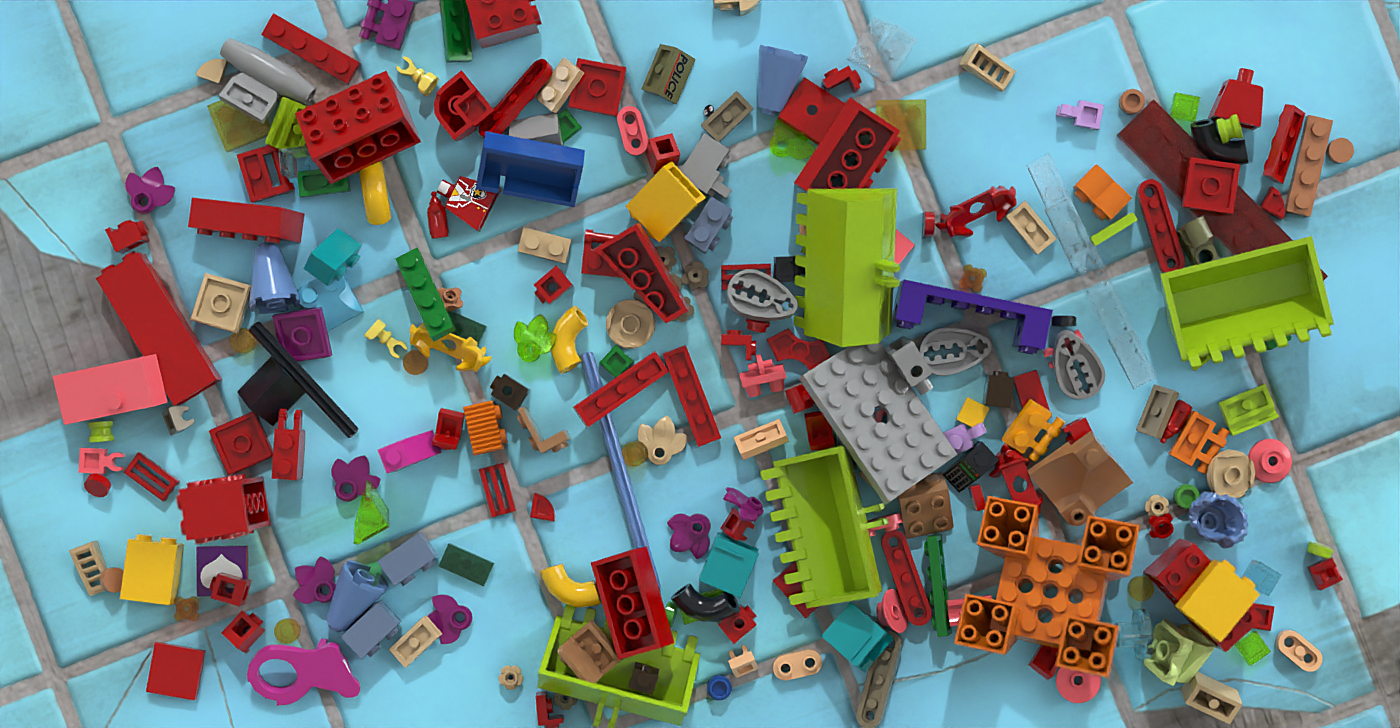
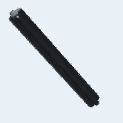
M261 322L254 323L249 328V332L347 438L354 436L359 429Z

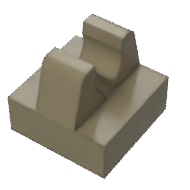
M176 405L162 412L171 436L182 432L194 423V419L184 420L182 418V413L190 410L188 406Z

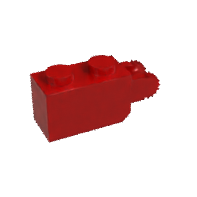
M280 409L278 428L274 432L271 479L301 480L303 479L305 430H302L303 412L302 410H295L293 429H286L287 409Z

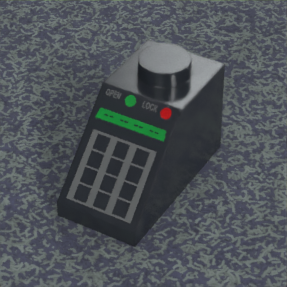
M978 441L943 473V476L960 493L983 476L999 459L982 441Z

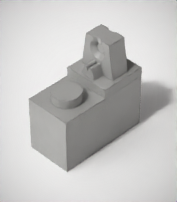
M704 133L681 168V172L705 196L713 197L716 193L727 200L732 192L730 188L722 184L725 178L720 176V172L717 171L719 168L723 170L731 158L727 156L729 149Z

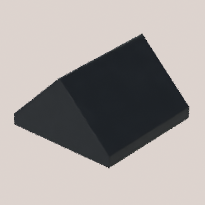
M271 356L237 393L251 411L274 426L278 422L280 409H287L288 412L305 394V391Z

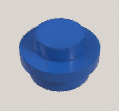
M723 675L713 676L707 683V692L714 700H724L731 693V682Z

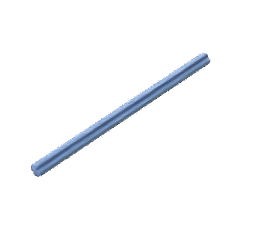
M587 352L582 354L580 358L592 394L603 387L594 354L593 352ZM610 412L599 419L600 427L635 548L647 546L660 589L661 584Z

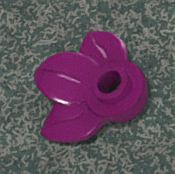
M158 167L151 168L142 177L129 173L125 182L126 191L132 197L131 206L140 214L151 213L156 206L168 204L175 194V187L164 185L163 174ZM143 198L148 199V204L146 206L141 205V200Z
M365 455L354 458L349 464L341 459H337L334 462L331 475L336 482L335 493L342 501H352L358 495H370L379 486L381 479L377 476L369 475L370 465ZM346 484L352 486V492L349 494L344 492Z
M726 487L727 493L723 500L739 507L741 520L755 522L763 514L762 503L757 498H749L735 488Z
M681 513L669 519L667 524L675 531L670 539V549L674 552H684L690 549L696 559L701 558L707 552L710 545L708 533L711 529L710 520L705 515L699 513L691 516ZM694 524H701L702 530H696Z
M320 556L316 561L315 567L308 565L295 567L296 579L301 587L293 593V596L298 601L305 604L315 601L321 603L331 602L336 583L333 581L335 570L330 561ZM323 586L329 588L328 595L322 593L321 589Z
M449 595L433 596L432 602L436 610L427 617L441 631L440 643H453L459 638L461 631L468 628L472 623V612L468 607L458 605L456 600ZM457 613H462L465 616L463 622L457 621Z

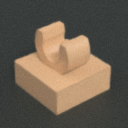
M745 645L741 646L743 654L738 657L735 656L732 650L729 651L731 660L728 662L736 678L759 669L752 652H749Z

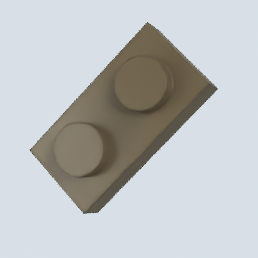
M736 91L701 124V127L714 140L720 142L754 108Z
M1154 384L1136 431L1161 440L1179 393Z

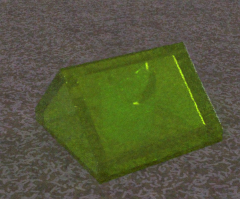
M367 480L354 523L353 544L357 545L389 528V509L372 482Z

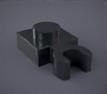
M795 256L774 257V279L777 281L790 282L795 281V276L803 274L805 276V267L795 264Z

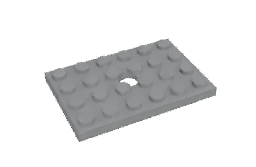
M879 342L878 344L847 347L803 374L799 380L886 505L958 454L912 387L908 385L899 373L894 363L886 354V349ZM875 407L882 408L888 416L886 424L882 422L877 423L874 420L872 414Z

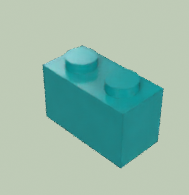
M337 228L310 253L304 270L329 286L335 279L339 281L346 273L348 267L353 268L360 259L358 253L362 245Z

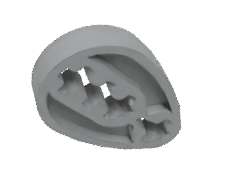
M746 269L738 272L732 277L727 286V303L741 317L759 321H778L792 317L798 307L797 300L784 285L758 270ZM739 284L742 286L741 290L745 292H741L738 295L735 293L736 289L732 287H736ZM749 288L753 289V294L756 295L751 299L747 298L746 293ZM761 293H764L765 298L768 299L763 303H760L759 297H757ZM784 301L789 302L788 306L790 308L787 311H783V306L780 305Z
M959 328L933 330L922 339L919 346V352L932 371V374L939 376L959 373L973 367L982 361L992 349L991 342L987 337ZM977 340H980L981 344H986V349L982 350V354H979L978 350H967V347L976 345ZM953 343H956V346L962 349V352H959L956 358L952 353L946 354L945 359H942L941 355H936L933 357V361H930L929 357H924V352L928 351V347H931L932 351L940 350V345H944L945 349H950L953 347Z
M1070 330L1059 332L1055 338L1052 358L1057 383L1061 390L1071 398H1090L1098 393L1104 384V367L1097 354L1082 337ZM1065 338H1069V340L1071 341V353L1066 348V346L1063 345L1065 343ZM1076 359L1080 362L1079 367L1084 373L1085 381L1088 383L1087 390L1081 388L1082 383L1077 377L1078 373L1072 366L1073 361Z

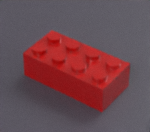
M647 546L591 562L618 660L674 644Z

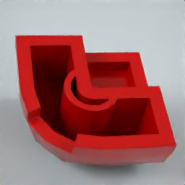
M462 70L446 82L436 93L434 114L454 141L462 140L477 130L476 127L495 113L494 109Z

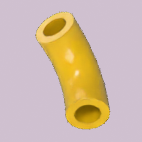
M380 161L359 171L366 218L373 225H382L391 219L383 163Z
M575 305L568 309L556 322L551 335V354L560 374L569 372L582 362L575 349V341L578 334L588 326V320L584 313Z
M563 563L539 571L549 593L561 603L577 608L602 604L595 580L584 583L573 581L568 577Z

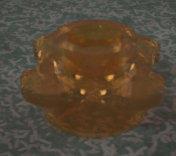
M970 264L963 267V277L959 280L960 287H968L973 289L974 292H980L983 288L982 283L987 276V272L985 269L973 268ZM971 276L975 277L974 281L970 279Z
M192 596L186 599L177 597L174 600L176 605L174 618L177 621H182L183 619L195 621L199 618V599Z

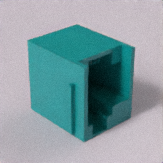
M717 532L699 575V581L741 598L759 555L757 553L759 549Z
M852 602L845 607L822 635L829 644L863 672L870 668L894 639Z

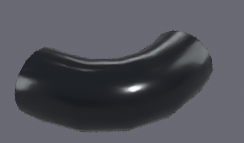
M1203 119L1190 124L1196 146L1209 159L1240 165L1249 164L1245 139L1229 141L1223 144L1214 119Z
M690 583L680 588L671 597L672 602L687 616L702 622H719L734 616L740 611L738 601L732 594L723 592L715 597H706L699 594Z

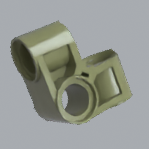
M1204 216L1183 225L1182 228L1176 231L1180 245L1192 266L1202 264L1198 258L1200 252L1208 255V262L1217 260L1216 251L1210 240L1213 235Z

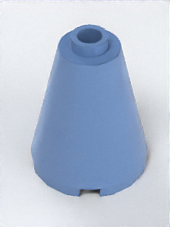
M760 45L758 107L762 108V113L776 116L777 112L783 110L807 63L808 56L794 54L792 51Z
M269 242L259 244V247L254 250L249 301L251 311L255 312V308H258L260 313L267 314L287 311L288 305L293 303L294 307H297L300 304V296L279 246Z
M349 560L346 564H343L326 617L329 623L328 626L336 632L347 631L385 593L388 583L380 573L377 572L375 576L369 572L371 567L358 561Z

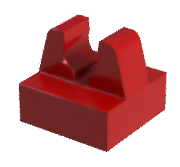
M733 508L720 529L737 541H746L747 537L743 535L747 527L754 529L755 526L750 521L741 520L739 511Z
M1332 557L1329 559L1325 558L1307 567L1317 589L1320 591L1343 580Z

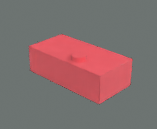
M156 354L53 376L64 425L168 403Z

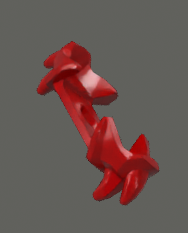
M1000 185L998 189L991 186L989 190L961 204L950 206L948 215L944 213L940 215L943 223H936L935 225L941 231L948 233L950 237L965 236L968 238L973 235V231L966 228V224L993 211H997V221H1002L1008 211L1017 205L1015 198L1016 189L1014 186H1011L1009 190ZM974 203H984L978 212H970V208Z
M1003 444L1000 452L996 454L999 461L989 476L998 478L1002 473L1011 499L1013 501L1038 505L1039 515L1044 497L1040 492L1036 493L1026 467L1030 464L1029 459L1025 458L1016 449ZM1020 476V478L1026 480L1027 488L1025 491L1016 492L1014 490V477Z

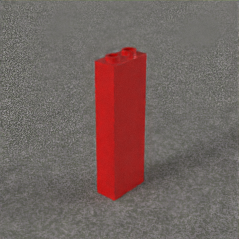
M133 251L122 258L123 262L114 266L112 264L101 270L102 275L98 276L96 280L142 355H157L165 392L174 406H181L220 382L222 378L144 253Z

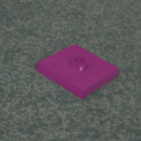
M322 307L278 313L272 316L278 342L297 362L326 358L333 355Z

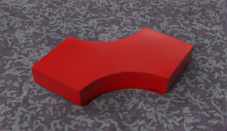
M789 328L766 339L777 362L785 359H794L800 361L811 370L831 358L823 340L803 341L797 338Z

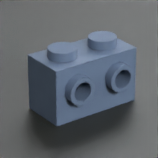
M711 196L684 240L704 254H706L708 249L713 251L720 240L717 235L722 228L726 230L733 220V217L730 216L732 209Z
M421 531L377 562L394 586L399 583L404 586L415 578L413 573L421 568L425 572L436 563L433 559L439 555Z
M380 600L348 629L341 638L361 659L366 655L371 658L381 648L379 643L385 637L390 640L399 631L397 626L402 621Z

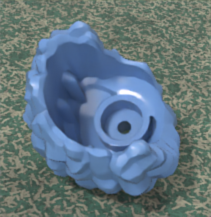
M1203 492L1197 497L1196 501L1191 503L1188 513L1190 525L1198 531L1200 537L1205 538L1208 542H1217L1221 548L1226 549L1242 542L1244 537L1247 536V527L1249 526L1247 522L1248 515L1243 512L1244 507L1237 502L1236 498L1230 497L1228 494L1219 495Z

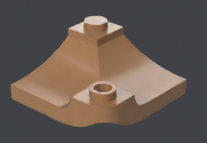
M1091 431L1072 445L1066 442L1028 470L1032 479L1056 506L1062 517L1072 526L1085 524L1088 515L1095 516L1096 510L1101 505L1133 483L1129 475ZM1076 513H1080L1079 516L1074 517Z

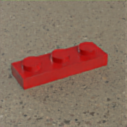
M1285 104L1283 112L1279 117L1276 134L1271 142L1268 159L1264 164L1263 175L1276 183L1284 182L1306 114L1295 105Z

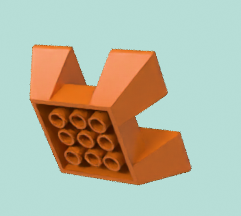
M988 496L977 545L1005 559L996 600L965 594L954 644L1006 655L1017 640L1059 648L1056 667L1109 678L1119 626L1100 622L1108 582L1130 576L1140 525L1088 515L1081 546L1039 537L1038 505ZM1055 564L1063 565V570L1058 574L1051 573V568ZM1024 584H1033L1030 592H1021V587ZM1051 588L1058 590L1054 598H1047L1045 596L1047 590ZM1074 594H1082L1083 599L1080 603L1074 604L1070 602ZM1044 613L1053 614L1050 622H1040V618Z

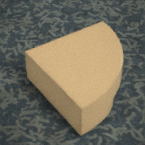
M225 59L207 61L198 69L196 76L221 85L229 62Z

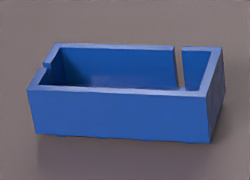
M486 131L476 189L498 193L500 176H505L504 195L575 207L584 165L585 150Z

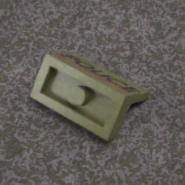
M660 44L641 89L647 93L661 96L673 104H677L695 58L676 47Z

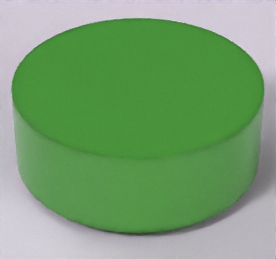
M1183 484L1175 489L1173 499L1178 507L1190 509L1191 503L1196 501L1200 493L1196 487Z
M669 601L665 611L669 625L672 628L678 607L672 601Z

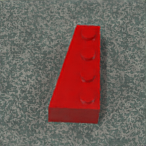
M192 197L188 227L197 229V234L212 236L213 232H220L219 236L226 238H235V235H242V239L257 241V238H265V242L280 244V240L301 243L305 214L283 207Z
M641 223L633 225L594 248L665 323L690 310L689 305Z

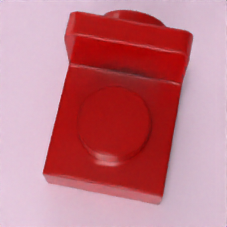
M547 691L537 692L535 698L538 726L544 725V728H558L559 724L564 723V715L549 716V713H553L552 697L547 698Z

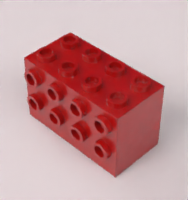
M466 0L476 39L482 49L539 33L538 25H542L536 5H531V2L535 0Z
M387 71L376 74L361 83L352 85L344 91L331 95L295 113L310 156L330 184L421 142L404 97Z
M245 474L189 482L186 483L187 488L179 489L177 506L179 510H182L183 520L180 522L182 535H186V541L195 540V544H203L218 539H234L252 534L255 529L271 525L264 476L246 479Z

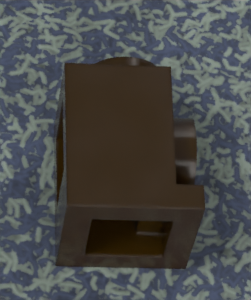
M503 374L502 377L497 375L490 386L493 390L490 395L515 411H518V408H520L530 392L529 388L507 374ZM506 386L512 388V393L509 396L503 393V389Z
M635 662L628 688L653 695L660 669Z

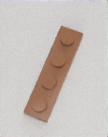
M1313 115L1306 116L1286 199L1285 212L1307 218L1311 217L1333 120Z

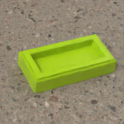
M1131 212L1089 237L1087 243L1090 248L1095 247L1138 219Z

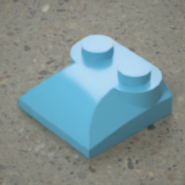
M345 275L339 281L335 279L329 286L316 278L297 290L300 296V304L304 309L322 307L327 331L364 312Z

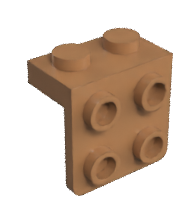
M522 406L518 408L520 414L517 415V419L522 428H528L532 435L528 439L535 451L540 450L541 453H547L552 450L553 453H556L569 446L567 441L571 440V437L567 430H562L544 440L527 407Z
M942 472L929 474L897 496L906 538L919 537L953 528L949 489Z
M593 620L584 625L557 649L560 660L564 665L572 669L576 679L595 684L604 674L623 660H618L614 645Z

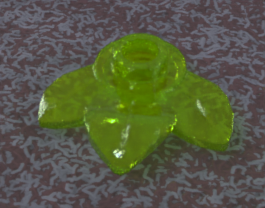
M776 120L774 124L775 135L771 138L769 144L773 155L780 158L791 156L794 159L800 160L808 158L814 153L816 149L807 142L808 138L780 120ZM784 142L786 143V148L781 150L777 147V144Z
M542 314L533 318L528 326L523 322H516L514 339L518 344L517 353L525 362H535L541 354L549 353L556 343L557 335L548 332V322Z

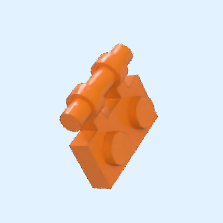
M1192 411L1168 454L1191 467L1195 460L1198 459L1201 463L1197 471L1206 475L1210 462L1217 455L1220 448H1224L1227 441L1225 439L1230 431L1221 427L1217 435L1212 433L1216 423L1198 412ZM1209 440L1212 444L1206 454H1204L1201 450L1206 441Z

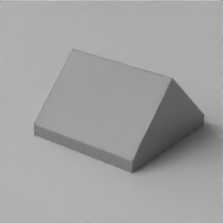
M558 112L557 114L549 113L518 119L509 124V136L564 146Z

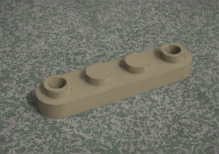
M887 631L894 638V646L892 648L887 646L870 666L857 710V721L864 728L878 727L883 721L903 647L902 637L895 631ZM870 711H873L875 714L873 720H870L868 717Z

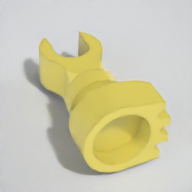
M402 57L409 63V67L406 70H402L396 65L397 70L404 76H411L415 83H419V91L423 95L429 96L438 84L439 78L431 72L425 74L426 72L423 69L415 67L414 62L410 58Z
M378 319L364 336L369 340L378 337L380 339L379 342L386 344L393 357L400 358L394 351L395 345H401L405 350L408 349L405 342L393 338L389 330L386 332L384 330L386 324Z

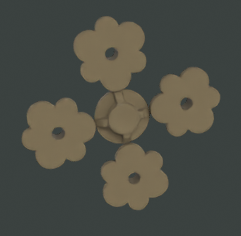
M657 246L656 251L661 258H665L664 264L670 273L672 266L677 263L676 258H674V249ZM695 261L692 265H686L684 267L685 273L681 278L675 273H670L679 290L682 288V282L689 285L693 290L697 289L698 286L706 287L708 285L707 276L709 275V270L704 268L700 261ZM695 273L698 274V277H697V278H694V277H693V275H694ZM637 292L633 294L635 300H639L647 305ZM688 297L684 298L690 310L672 321L679 319L680 322H685L687 316L693 315L694 307L690 305L691 301Z

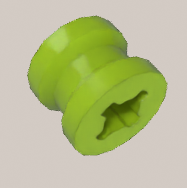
M1237 114L1232 115L1226 120L1222 118L1217 119V126L1223 144L1229 142L1232 138H1243Z
M113 421L87 423L91 435L88 437L89 442L114 441V435L111 434Z

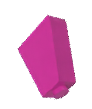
M433 430L378 449L377 451L386 473L399 471L442 453L438 446L432 445L435 435Z

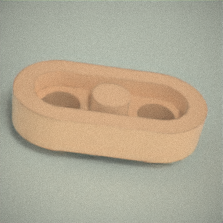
M1287 629L1277 635L1275 640L1277 649L1299 668L1312 672L1321 666L1323 660L1321 652L1299 633ZM1286 638L1291 639V644L1289 646H1285L1284 644ZM1306 654H1310V660L1308 662L1304 661V656Z
M813 649L778 656L773 662L774 674L781 680H791L813 675L822 667V658ZM808 658L814 660V665L811 667L805 665V661ZM783 664L790 665L788 672L781 671Z

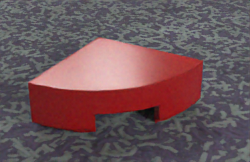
M1269 187L1259 209L1279 220H1283L1286 210L1281 193L1275 187Z
M534 493L530 518L555 522V511L551 502L545 496Z

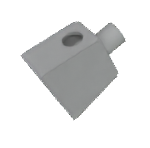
M902 336L885 348L886 354L910 387L915 386L920 395L927 393L933 388L927 378L932 374V371L912 340Z

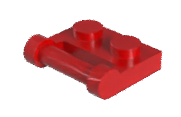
M267 145L237 154L252 203L295 191L294 184L290 183L281 153L282 150ZM266 155H272L280 186L274 187L265 159Z
M590 229L585 230L581 274L622 278L609 266L601 255L592 249V242L605 243L616 235L595 233Z

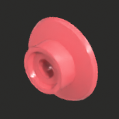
M1263 439L1254 444L1248 454V458L1254 463L1255 478L1265 483L1278 482L1285 478L1291 469V453L1287 446L1279 440ZM1270 457H1273L1275 460L1273 465H1270L1268 462Z
M888 589L883 595L882 602L877 604V617L883 626H889L893 631L903 633L907 628L908 619L898 592L894 589Z
M1060 667L1056 676V685L1059 693L1066 700L1073 703H1084L1091 700L1098 693L1101 677ZM1076 676L1081 677V681L1078 684H1074L1073 681Z

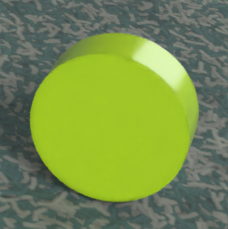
M1309 541L1306 549L1307 552L1326 559L1331 558L1334 551L1330 547Z

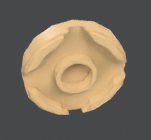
M627 299L618 302L610 309L606 317V329L609 337L615 344L623 348L634 349L643 346L651 339L655 331V318L653 312L646 304L638 300Z
M1230 449L1222 451L1212 459L1208 466L1206 475L1208 486L1213 493L1219 495L1228 494L1230 497L1240 498L1246 494L1247 489L1251 488L1254 483V463L1241 451Z

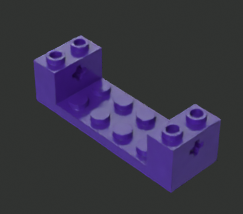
M905 279L898 286L892 314V322H897L896 327L911 330L914 326L920 325L927 298L926 303L941 305L947 302L951 303V308L966 310L972 307L976 308L975 313L990 315L996 312L1000 313V318L1007 320L1017 319L1012 346L1019 347L1018 352L1032 355L1037 354L1039 350H1045L1053 312L1051 309Z

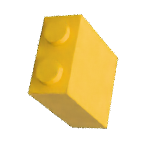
M670 162L663 166L625 207L629 210L631 217L639 221L646 228L650 237L661 242L706 197L673 162Z
M137 534L136 538L128 539L120 599L163 605L176 603L184 544L176 543L177 539L170 537H161V541L152 540V535Z
M1213 559L1175 607L1209 636L1221 642L1260 594L1254 589L1256 585L1245 576L1241 579L1234 573L1236 568L1228 561L1223 560L1221 562Z

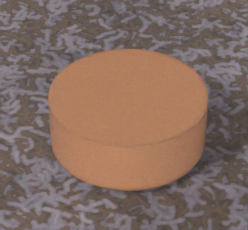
M1129 89L1119 98L1120 109L1128 115L1140 112L1145 105V97L1137 89Z
M1337 138L1328 144L1326 153L1332 162L1340 164L1352 158L1354 147L1348 139Z
M115 567L104 570L100 576L101 587L107 592H120L124 571Z

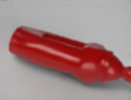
M435 191L431 192L432 198L427 209L429 231L432 239L448 237L449 233L446 209L441 204L439 198L436 197L437 193Z
M1180 399L1176 401L1160 440L1161 443L1164 444L1166 439L1180 432L1191 413L1192 406Z

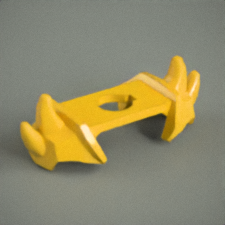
M424 322L417 328L415 324L410 326L411 345L417 347L426 358L430 357V349L434 348L460 359L462 363L456 366L457 371L471 370L477 372L480 367L485 366L492 359L491 356H485L486 347L483 346L479 349L477 347L478 342L472 337L466 340L450 333L433 342ZM450 339L454 341L456 348L450 349L446 347L442 340Z

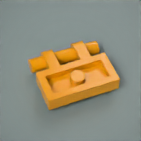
M1029 399L1001 439L1004 443L1022 454L1030 446L1033 450L1028 457L1037 462L1041 455L1044 456L1049 450L1047 447L1054 437L1057 438L1062 432L1060 429L1065 424V421L1057 416L1051 424L1048 422V419L1052 413L1032 399ZM1043 428L1046 430V433L1038 442L1035 440V437Z

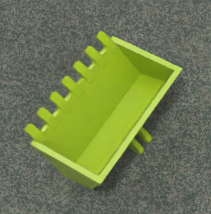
M897 188L808 189L807 194L797 193V202L807 205V215L797 214L796 223L807 226L806 235H796V244L806 247V256H795V264L805 267V276H795V285L805 288V297L799 295L794 297L797 300L798 307L804 308V317L794 316V325L803 328L804 335L815 337L840 347L878 344L885 336L891 334L893 288L900 285V280L894 278V272L900 271V265L894 262Z
M1312 236L1160 274L1162 296L1170 331L1178 347L1182 362L1189 360L1192 369L1201 368L1200 357L1210 355L1214 364L1223 362L1221 352L1232 350L1236 359L1245 356L1243 347L1249 345L1254 346L1256 353L1266 352L1267 349L1264 342L1269 340H1275L1278 348L1287 347L1288 341L1286 336L1294 334L1297 335L1301 343L1310 341L1308 331L1318 329L1322 337L1332 335L1330 326L1334 325Z
M839 446L773 461L774 468L760 471L762 480L777 478L779 489L766 491V500L771 501L781 498L783 504L782 510L770 512L771 521L775 522L786 519L788 530L774 534L775 541L779 543L791 540L793 551L781 553L779 555L780 562L796 561L798 572L784 575L785 583L800 582L803 591L802 593L789 596L790 605L805 603L806 608L877 597L878 593L882 591L868 529L886 525L889 522L888 518L867 522L866 513L882 511L885 509V505L880 503L867 507L862 506L851 454L847 448Z
M566 604L563 617L556 616L538 671L537 688L598 704L593 723L594 727H598L601 724L604 707L613 709L608 728H615L619 710L681 726L684 716L687 715L700 654L695 652L698 638L689 635L685 650L674 646L678 633L671 630L674 644L624 658L604 674L596 684L576 679L572 669L564 665L560 660L557 649L589 621H594L596 610L587 608L584 620L580 622L573 620L576 607ZM606 619L604 627L599 628L613 644L610 629ZM635 662L660 669L653 695L628 688Z

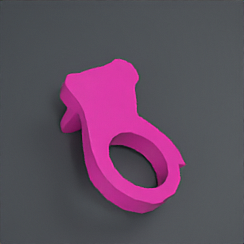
M321 638L317 648L313 650L287 645H268L257 651L248 667V682L263 697L277 701V706L297 702L314 686L338 692L346 698L358 696L360 692V682L352 674L348 659L342 654L339 644L334 642L328 643V639ZM271 659L285 660L296 670L297 679L288 686H273L262 678L259 667Z

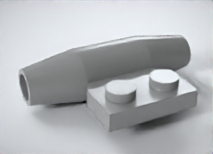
M228 38L223 44L220 55L241 73L232 76L219 94L221 101L263 124L276 106L277 94L308 105L313 99L316 87L293 68L256 47L232 38Z

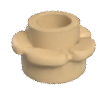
M1152 495L1145 503V511L1149 514V517L1154 515L1157 517L1163 516L1169 512V502L1165 497Z
M515 665L504 666L498 677L500 684L509 690L520 686L523 682L521 669ZM509 675H512V676H513V679H512V680H510V679L508 678Z

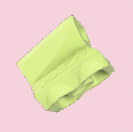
M1166 618L1154 627V640L1144 650L1143 664L1165 683L1172 686L1176 682L1189 684L1213 652L1215 644L1191 624H1180L1177 628Z

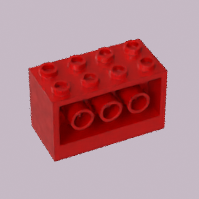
M849 98L798 175L794 185L808 193V189L869 188L873 183V180L870 179L873 172L879 173L887 162V159L884 158L887 151L892 153L901 141V138L898 137L900 130L852 98ZM866 134L869 136L871 144L863 146L860 144L861 140L858 136H865ZM855 156L857 165L848 167L844 157ZM840 176L842 178L841 182L844 185L842 187H832L831 177L837 178Z
M1179 538L1147 567L1143 573L1175 606L1211 561L1194 542ZM1251 605L1226 637L1219 642L1179 611L1192 626L1215 644V648L1227 652L1263 619Z

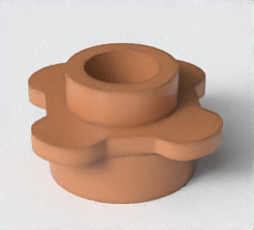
M442 287L438 289L447 311H454L463 306V301L460 300L461 290L459 288L445 289Z

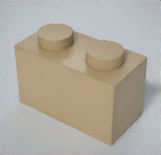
M1200 672L1196 673L1189 684L1184 683L1181 688L1185 704L1228 724L1232 722L1243 705L1238 690Z

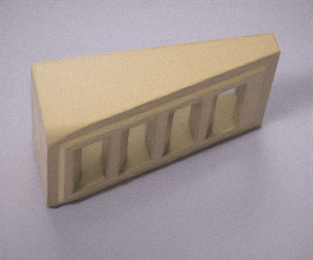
M978 43L969 46L958 64L1000 92L1005 90L1016 72ZM976 54L979 55L974 64L971 63ZM985 59L987 62L981 70L979 67ZM993 65H995L996 67H995L994 71H993L992 74L989 76V75H988L989 70L991 69V67H992ZM1001 70H1003L1004 74L1002 75L1001 79L999 80V82L996 81L995 79L997 78L998 74Z
M98 541L69 550L89 596L105 591L101 584L95 587L92 582L99 580L102 572L107 569ZM88 551L91 552V556L86 558L82 557L83 553H86ZM94 560L96 565L87 568L85 563ZM98 569L101 573L93 577L89 576L90 572Z

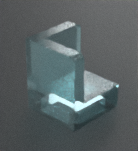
M307 145L278 149L280 172L286 178H298V172L311 169L310 153Z
M1252 559L1242 577L1245 576L1256 585L1254 589L1257 592L1269 596L1282 575L1264 563Z

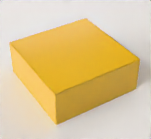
M966 397L955 420L973 427L983 423L990 408Z

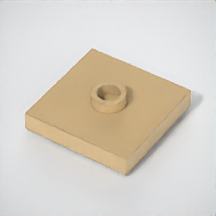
M205 273L190 320L239 334L250 301L251 285Z

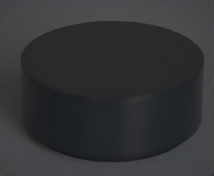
M1053 316L1051 317V326H1076L1077 317Z

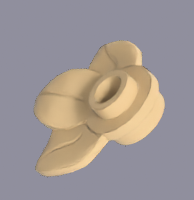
M669 416L661 418L654 425V428L645 424H640L638 428L639 444L647 450L649 460L656 465L666 464L672 455L680 453L686 445L687 435L675 434V427ZM657 448L664 450L663 457L659 458L655 455Z

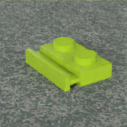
M282 97L265 144L300 157L306 142L295 113L307 106Z
M1266 384L1258 385L1217 402L1231 436L1279 417Z

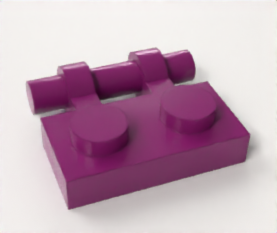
M368 0L366 5L368 10L365 19L361 20L359 37L368 40L371 31L378 33L375 40L377 44L400 51L415 3L409 0H388L386 4L381 2V0ZM378 10L384 12L380 25L374 23Z

